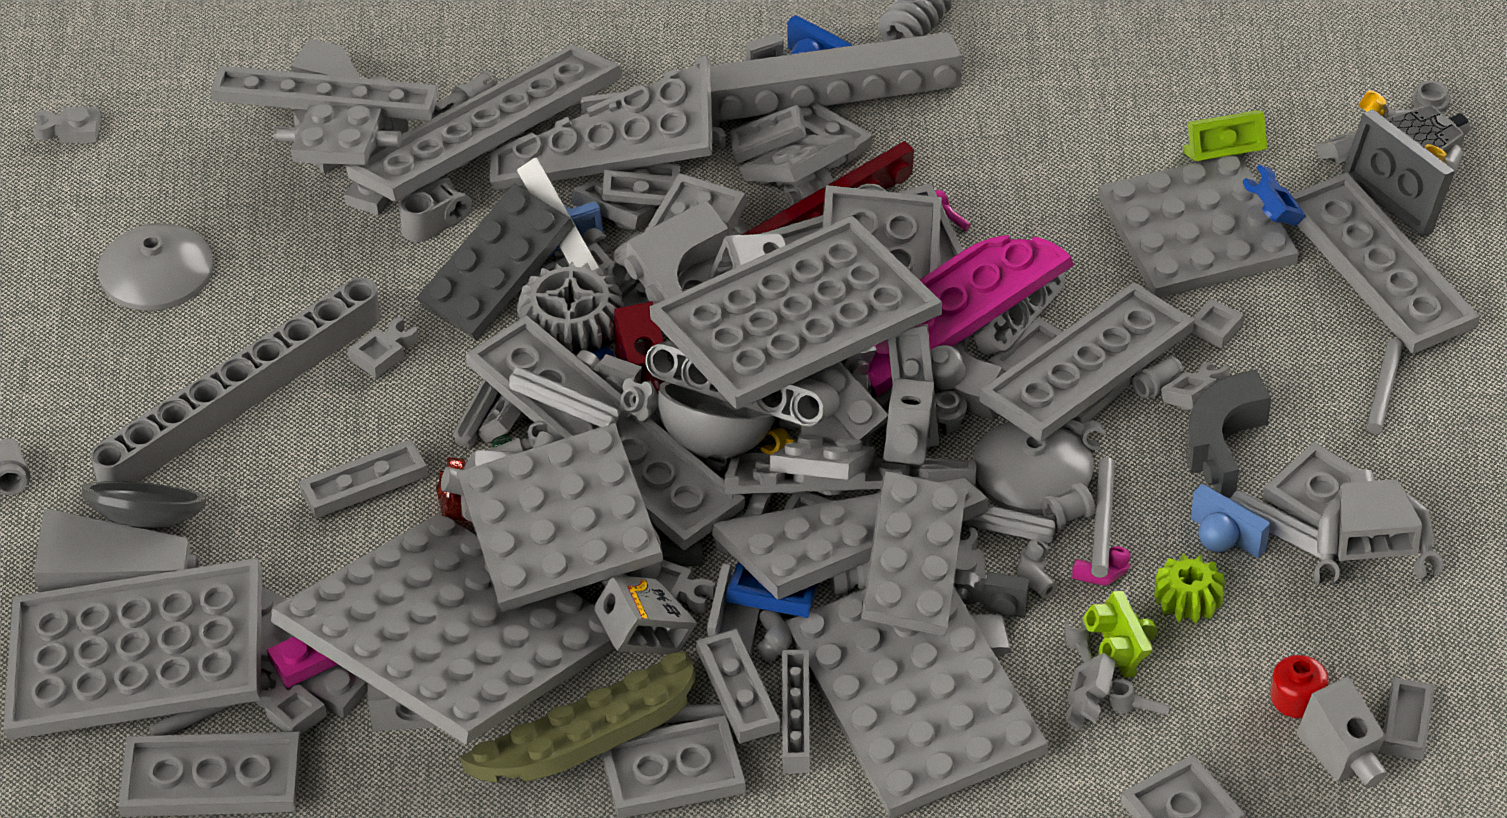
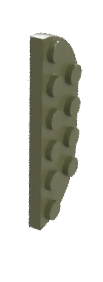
M685 650L668 654L662 658L661 662L644 670L632 671L623 680L608 687L596 688L590 691L585 698L570 705L555 707L548 715L531 723L517 725L510 733L493 741L481 742L475 745L472 751L459 756L463 771L476 779L495 783L499 782L498 776L506 778L521 777L523 782L540 779L570 769L648 732L671 719L688 704L686 695L691 688L696 689L697 676L692 659Z

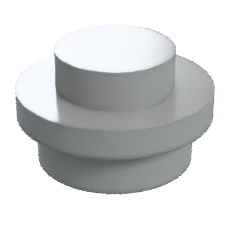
M1424 81L1413 92L1412 103L1415 108L1433 105L1440 112H1443L1449 106L1450 96L1447 88L1438 81Z

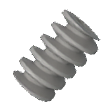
M897 0L880 17L878 23L880 35L884 41L925 36L945 16V13L951 9L953 1Z

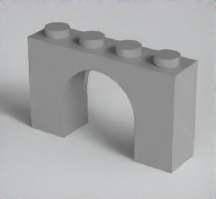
M704 200L628 240L626 258L624 259L626 270L633 279H639L643 284L649 302L653 301V304L659 303L683 292L678 282L680 276L688 268L719 252L723 240L727 236L728 228L709 202Z

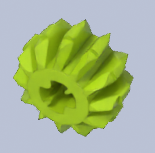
M1183 552L1179 561L1168 558L1164 568H1158V573L1155 575L1154 598L1155 603L1161 605L1163 615L1176 614L1175 617L1178 623L1183 618H1190L1196 625L1200 616L1211 619L1215 609L1221 608L1225 595L1224 574L1218 572L1216 562L1203 563L1201 554L1196 559H1189Z

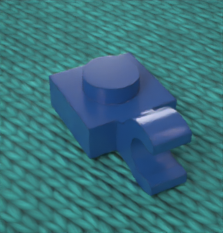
M1259 164L1256 168L1261 173L1260 183L1257 185L1254 180L1245 178L1243 180L1245 189L1259 196L1264 203L1262 206L1264 213L1272 221L1297 226L1306 217V214L1288 189L1279 185L1273 170Z

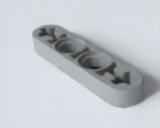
M1063 272L1032 293V303L1026 297L1011 307L1014 324L1007 310L975 331L974 339L980 351L990 355L1007 350L1062 290L1065 285V273Z

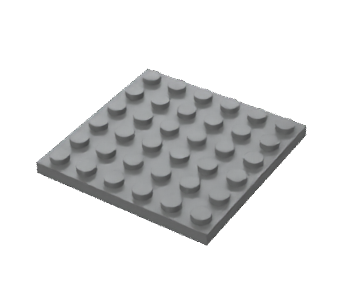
M441 513L434 515L274 606L271 614L272 623L465 745L615 649L595 612V606L571 591L502 612L490 574L485 570L486 562L477 535Z

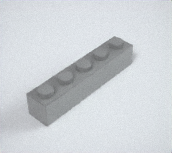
M782 650L783 774L810 773L809 650Z

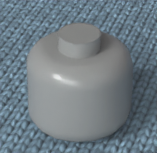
M948 345L937 346L931 350L934 387L939 390L953 389L964 379L966 374V366L961 354L957 349Z

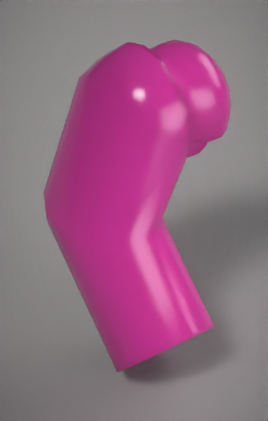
M1121 546L1110 548L1108 574L1102 578L1092 575V562L1075 559L1071 579L1101 586L1110 585L1127 573L1130 567V552Z

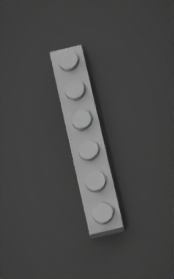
M219 66L210 90L212 101L302 110H307L309 105L320 104L344 107L365 106L367 108H382L383 117L431 121L438 98L437 85L231 66Z

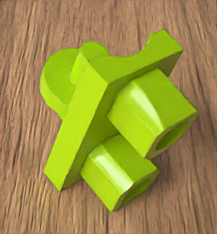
M1112 591L1105 603L1092 604L1083 616V622L1088 632H1102L1104 636L1103 641L1099 645V655L1105 653L1116 661L1115 665H1118L1123 677H1134L1137 673L1138 664L1153 651L1150 641L1156 637L1158 632L1154 621L1151 619H1139L1137 614L1133 612L1124 591Z

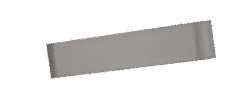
M671 340L654 345L648 350L646 366L655 378L728 401ZM667 351H669L674 358V366L671 365L667 359ZM806 377L782 388V401L776 397L774 392L744 406L803 426H812L832 417L837 412L839 396L831 385ZM811 396L818 401L819 413L811 406Z

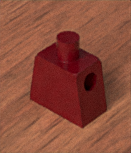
M653 301L615 308L614 351L616 357L641 366V384L645 381L651 382L658 394L659 385L665 381L652 376L646 366L648 350L652 346L664 342L660 328L650 317V306L654 305ZM643 338L644 342L636 343L639 339Z

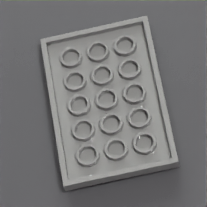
M853 216L847 217L650 306L651 320L736 410L942 314V301Z
M254 558L13 596L3 726L8 740L261 701L262 567L259 559Z
M954 586L948 627L944 636L861 619L865 589L811 610L808 618L797 616L785 621L789 626L796 649L809 650V673L890 818L903 815L1049 753L1046 739Z

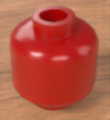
M1291 655L1283 658L1276 664L1272 673L1270 697L1274 707L1283 715L1292 718H1303L1312 693L1328 686V673L1326 669L1315 658L1306 655Z

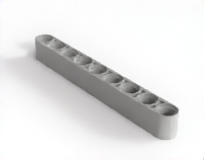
M362 277L349 280L97 444L91 452L96 482L141 481L375 326L381 317L376 284L372 280Z

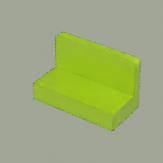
M1261 110L1187 122L1190 144L1183 145V153L1194 161L1267 149L1265 116Z

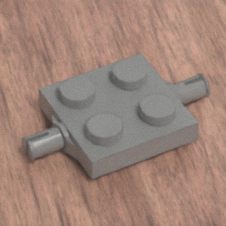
M327 104L309 105L302 123L297 127L275 126L274 128L275 142H294L291 148L292 161L299 163L366 165L370 154L379 146L400 147L402 134L400 131H380L384 120L382 108L330 106Z

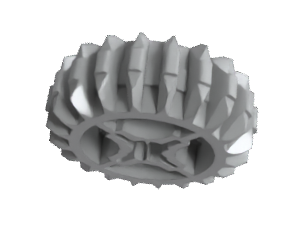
M571 262L569 267H560L556 263L554 270L549 271L542 268L539 276H530L528 285L522 286L519 302L517 303L519 319L527 315L570 352L572 350L587 351V348L590 346L600 349L602 340L612 341L614 334V309L624 307L622 293L612 276H605L602 268L591 271L588 263L582 267H575L573 262Z

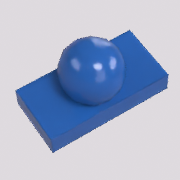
M794 15L787 21L788 48L792 50L791 54L852 46V44L797 15Z

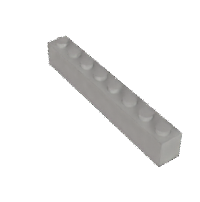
M946 32L710 66L712 120L719 119L720 121L773 114L776 108L787 109L794 105H798L801 108L809 107L810 104L815 103L829 106L960 87L962 54L951 33Z

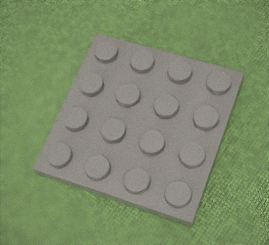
M1240 154L1207 159L1098 186L1099 200L1150 292L1155 296L1161 298L1298 264L1299 252L1281 222L1276 223L1264 213L1262 209L1264 203L1259 196L1245 189L1243 185L1245 178L1255 182L1256 180Z
M615 423L457 472L502 612L663 562L659 543Z

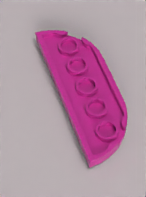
M1009 235L998 236L981 241L963 250L920 279L942 301V314L919 324H928L930 350L941 345L953 347L1074 266L1071 256L1058 245L1035 236L1032 237V240L1010 239ZM888 339L874 345L877 351L871 363H868L870 370L865 373L869 375L872 390L877 397L893 387Z

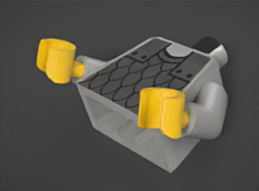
M1368 90L1358 104L1360 108L1365 109L1366 112L1375 110L1455 170L1454 175L1456 174L1464 157L1462 151L1464 135L1470 131L1469 121L1463 114L1458 113L1447 118L1433 105H1424L1411 110H1394L1385 105L1386 100L1379 93Z

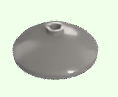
M168 223L142 225L123 233L106 247L98 263L99 282L105 294L114 302L124 307L143 311L168 309L192 299L207 285L213 273L212 252L205 239L191 229Z
M1010 421L1003 423L982 437L975 448L972 459L976 460L975 483L990 501L1004 509L1031 515L1043 514L1041 502L1048 495L1056 497L1069 491L1071 486L1077 482L1083 483L1089 489L1094 472V461L1090 449L1084 445L1082 438L1078 434L1064 426L1040 442Z

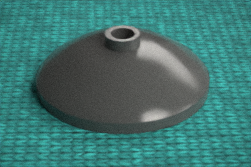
M127 481L91 482L84 484L81 491V496L86 503L106 519L153 531V528L177 525L197 515L206 505V497L201 493L152 483Z

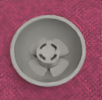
M666 381L659 385L658 406L665 428L677 443L691 453L701 457L726 459L748 452L765 438L776 419L775 416L747 407L736 410L728 401Z

